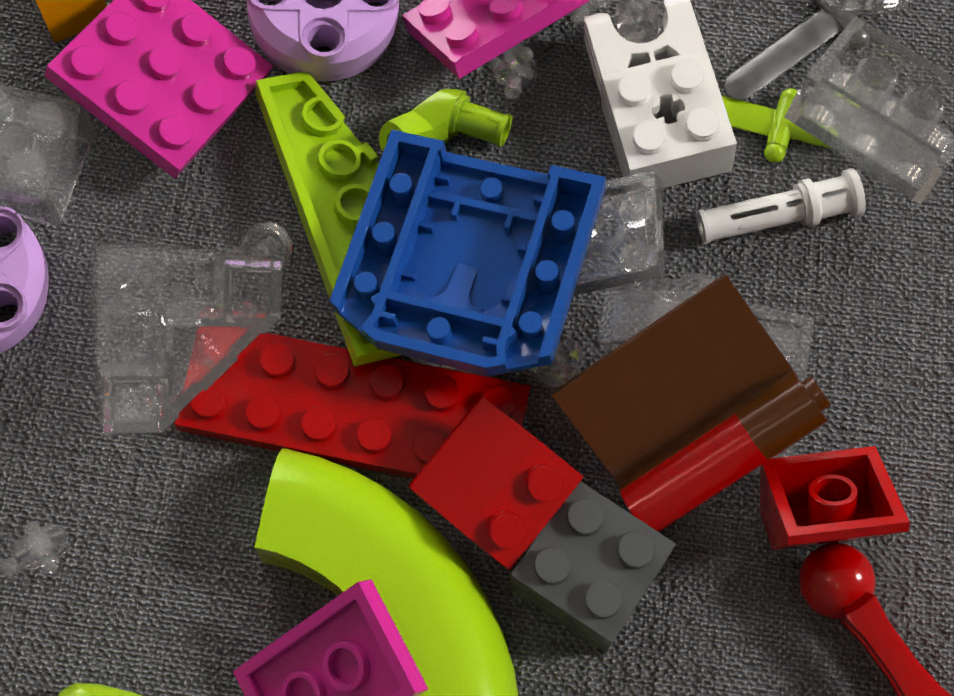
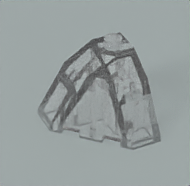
M91 243L90 300L93 361L103 434L163 433L180 416L178 413L203 389L206 391L238 360L237 356L261 333L264 335L281 318L283 261L209 248L141 243Z

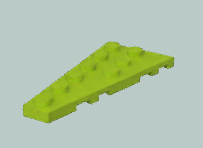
M297 72L256 80L255 95L330 299L379 165L377 162L378 155L367 142L362 144L344 123L345 115L309 73ZM334 311L354 367L400 356V354L377 349Z

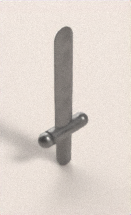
M812 0L820 10L730 74L725 80L726 92L737 100L750 98L840 31L857 46L867 44L871 38V32L856 14L875 0Z

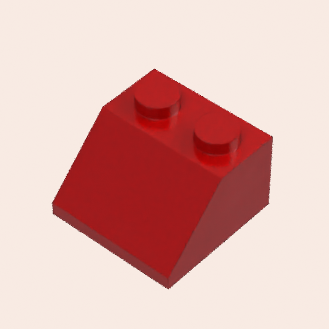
M480 396L408 487L464 535L510 570L584 476L483 396Z
M876 446L776 457L760 466L759 513L772 550L858 541L909 532L910 521Z

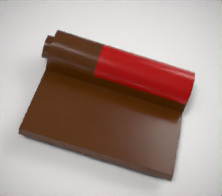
M726 273L551 392L552 397L618 483L620 494L631 514L658 532L827 423L828 419L823 410L832 405L812 375L801 381Z

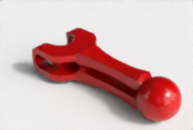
M829 543L816 548L805 558L799 572V587L805 602L822 616L840 619L841 624L861 643L883 673L896 696H952L919 663L889 622L877 597L873 595L876 585L874 569L868 558L861 551L847 544Z

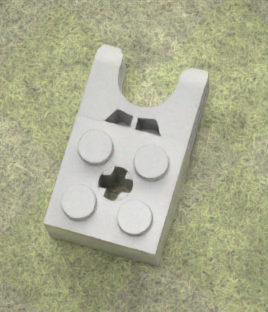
M664 0L665 13L662 18L664 32L657 39L647 43L630 42L620 36L614 28L608 13H598L584 17V41L600 93L602 109L629 197L732 171L737 142L690 0Z

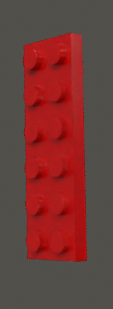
M203 320L174 425L181 432L279 452L282 448L318 456L333 463L414 479L480 396H483L523 427L531 385L396 358H388L354 367L349 351L346 348Z

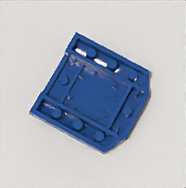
M391 130L329 300L330 304L338 315L380 350L484 376L550 365L555 356L606 190V177L554 165L550 166L548 174L449 153L446 152L445 143L442 140Z

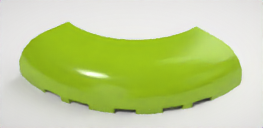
M282 448L272 469L254 546L261 561L304 575L324 586L329 591L332 590L338 596L355 583L372 579L428 687V690L419 696H519L515 670L506 639L491 603L468 564L446 537L420 512L382 485L352 469L318 456Z

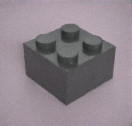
M580 482L538 534L512 572L509 589L606 654L666 563L676 543L583 482Z

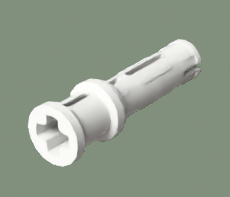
M854 168L843 170L840 177L812 182L809 178L799 180L797 184H794L793 190L748 199L712 209L697 210L696 223L703 244L798 221L802 225L812 227L819 225L821 219L845 213H849L852 217L863 215L866 206L865 193L860 176Z

